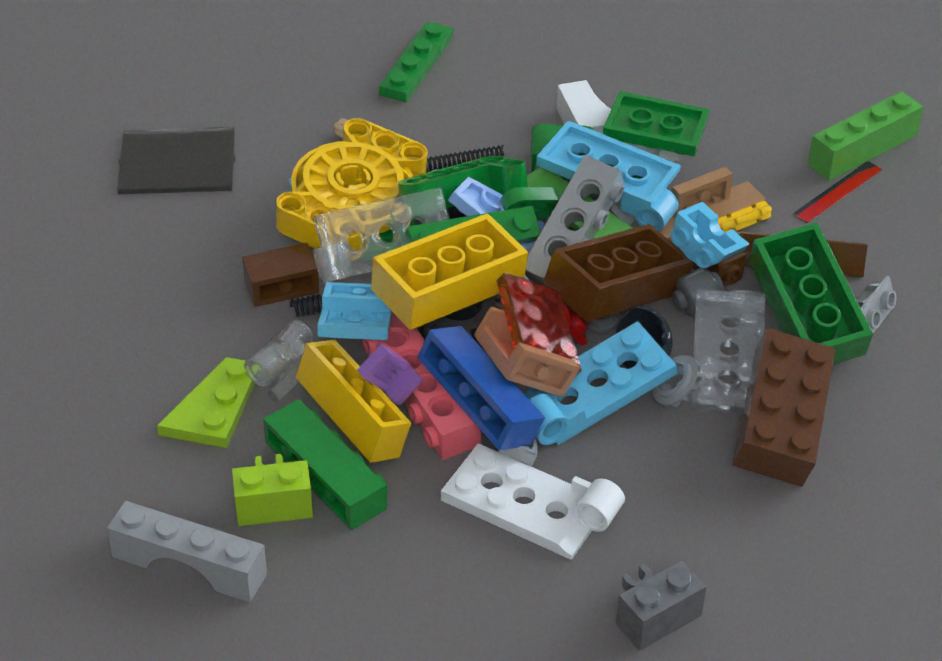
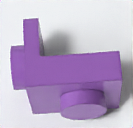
M380 344L357 369L365 380L384 390L397 405H401L422 382V378L405 358L383 344Z

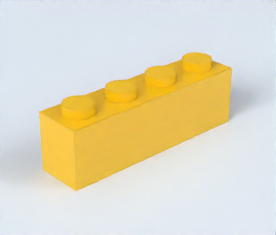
M336 340L306 343L296 374V379L370 463L400 458L411 426L409 419L379 387L361 376L357 371L360 366Z

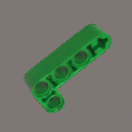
M487 156L400 180L398 188L402 215L416 217L454 207L448 199L468 177L502 195L513 188L528 187L525 161L505 156Z

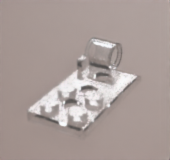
M441 187L315 215L314 220L321 248L312 251L320 283L323 284L371 273L373 257L408 244L405 230L410 226V221L413 218L419 219L422 224L449 220ZM382 225L392 229L393 240L391 243H385L380 239L379 229ZM351 232H356L361 236L363 245L360 250H354L349 246L348 236Z
M696 289L693 358L701 365L699 372L702 375V379L696 383L698 390L691 392V410L743 414L755 351L765 333L764 292L729 289V291ZM726 319L727 323H734L738 325L735 327H726L720 321ZM722 347H732L738 353L735 355H725L720 349ZM722 375H730L733 376L737 380V382L733 384H725L720 381L719 377Z

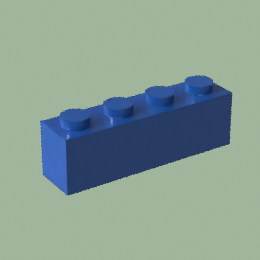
M462 326L429 330L417 358L499 451L531 445L545 419L544 415L512 381L506 380L489 355Z

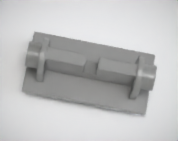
M886 276L880 284H869L857 299L873 333L896 305V292L892 288L890 276Z

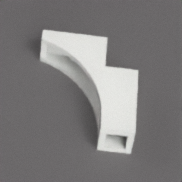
M587 80L558 85L556 109L564 125L567 121H571L581 126H590L594 131L603 134V127L611 109L594 94ZM623 142L671 162L679 161V154L675 152Z

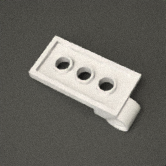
M479 443L441 490V501L570 560L574 558L592 531L602 532L607 529L625 502L623 491L612 481L596 479L591 483L575 476L572 484ZM494 482L499 484L500 487L487 489L483 485ZM518 497H528L533 501L528 504H520L515 499ZM553 511H559L564 513L566 516L560 519H554L548 516L547 514Z

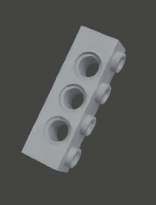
M588 155L584 156L528 254L525 275L529 280L551 290L543 281L554 249L591 240L597 230L601 231L604 228L609 217V208L613 201H619L625 189L620 170ZM595 193L600 195L594 202L584 201L589 194ZM580 221L584 223L579 230L571 231L568 229L573 222Z

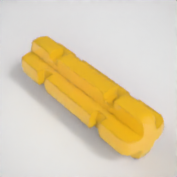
M762 200L754 203L753 208L752 205L729 213L728 218L727 215L719 217L718 225L724 232L732 229L738 231L769 219L772 208L766 201Z

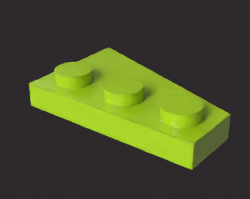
M226 357L157 425L158 435L227 448L261 373L260 363Z

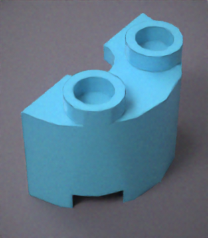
M703 202L677 212L674 228L671 231V239L676 246L680 247L688 259L696 263L700 268H707L743 252L749 243L733 229L728 232L722 231L718 225L719 216Z

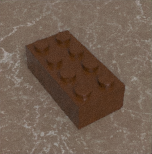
M651 224L554 249L543 283L557 297L568 304L578 316L589 322L629 310V308L634 306L639 307L672 297V292L675 291L676 280L680 276L691 272L694 262L688 259L681 249Z
M770 328L766 329L754 355L732 463L733 466L803 487L817 460L836 348Z

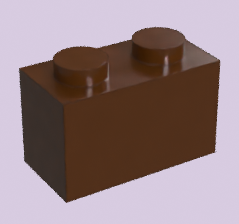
M308 243L242 256L244 281L254 307L319 293L318 267Z

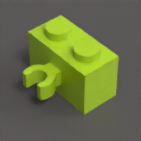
M279 453L276 454L275 464L264 465L261 456H256L255 466L232 468L238 526L313 518L307 460L283 463V457Z

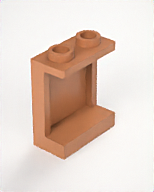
M490 307L474 334L477 341L506 380L563 397L580 370V366L575 360L544 351L539 347V343L547 331V327L543 323Z

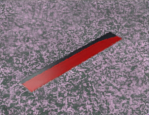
M869 161L865 162L795 211L794 215L805 222H810L882 169Z

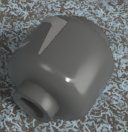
M699 268L680 276L676 280L672 299L679 311L684 310L688 315L697 317L718 308L722 301L721 297L725 295V289L719 275L715 271L710 272L706 268Z

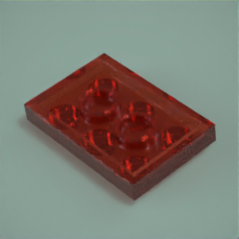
M504 272L496 282L514 349L518 342L575 360L580 366L559 291L531 282L526 278Z

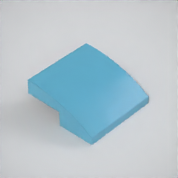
M326 282L322 295V311L317 324L318 337L388 340L393 312L371 290V284Z

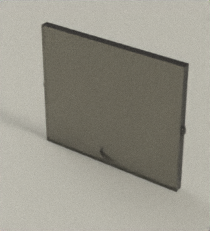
M235 127L124 130L121 158L118 161L120 164L117 186L118 194L232 191L233 166L236 160L234 155Z

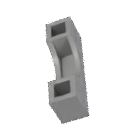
M126 500L107 527L113 558L143 568H147L151 561L158 558L178 560L199 571L210 582L216 592L250 603L267 575L265 546L263 544Z

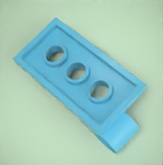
M567 121L537 155L536 166L570 180L585 156H579L581 153L607 165H614V168L621 171L623 184H625L624 192L619 199L621 200L620 210L634 215L640 226L651 224L660 232L678 210L679 203L676 196L666 188L679 173L681 165L571 121ZM633 175H638V176H641V177H643V178H641V179H636V178H632L631 176H633Z
M637 321L573 359L580 366V370L563 397L529 387L523 394L545 417L536 435L538 441L543 445H550L555 442L557 445H560L677 375L678 370L677 365ZM625 361L637 362L630 369L620 368V365ZM597 378L607 380L604 385L599 387L590 385ZM564 397H577V400L572 404L564 405L560 403Z

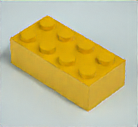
M486 213L373 257L371 290L409 330H412L523 284L528 251Z

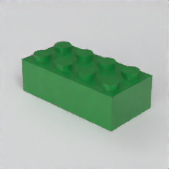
M818 222L755 239L749 263L782 332L836 348L833 364L866 355L873 332Z

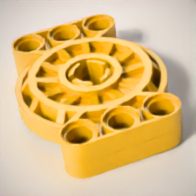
M353 118L346 121L343 126V141L324 144L309 151L294 167L291 177V192L282 193L276 200L277 230L285 236L301 243H308V246L343 261L358 259L362 254L364 236L383 233L397 226L406 218V216L402 215L398 182L426 173L427 148L417 141L367 120Z

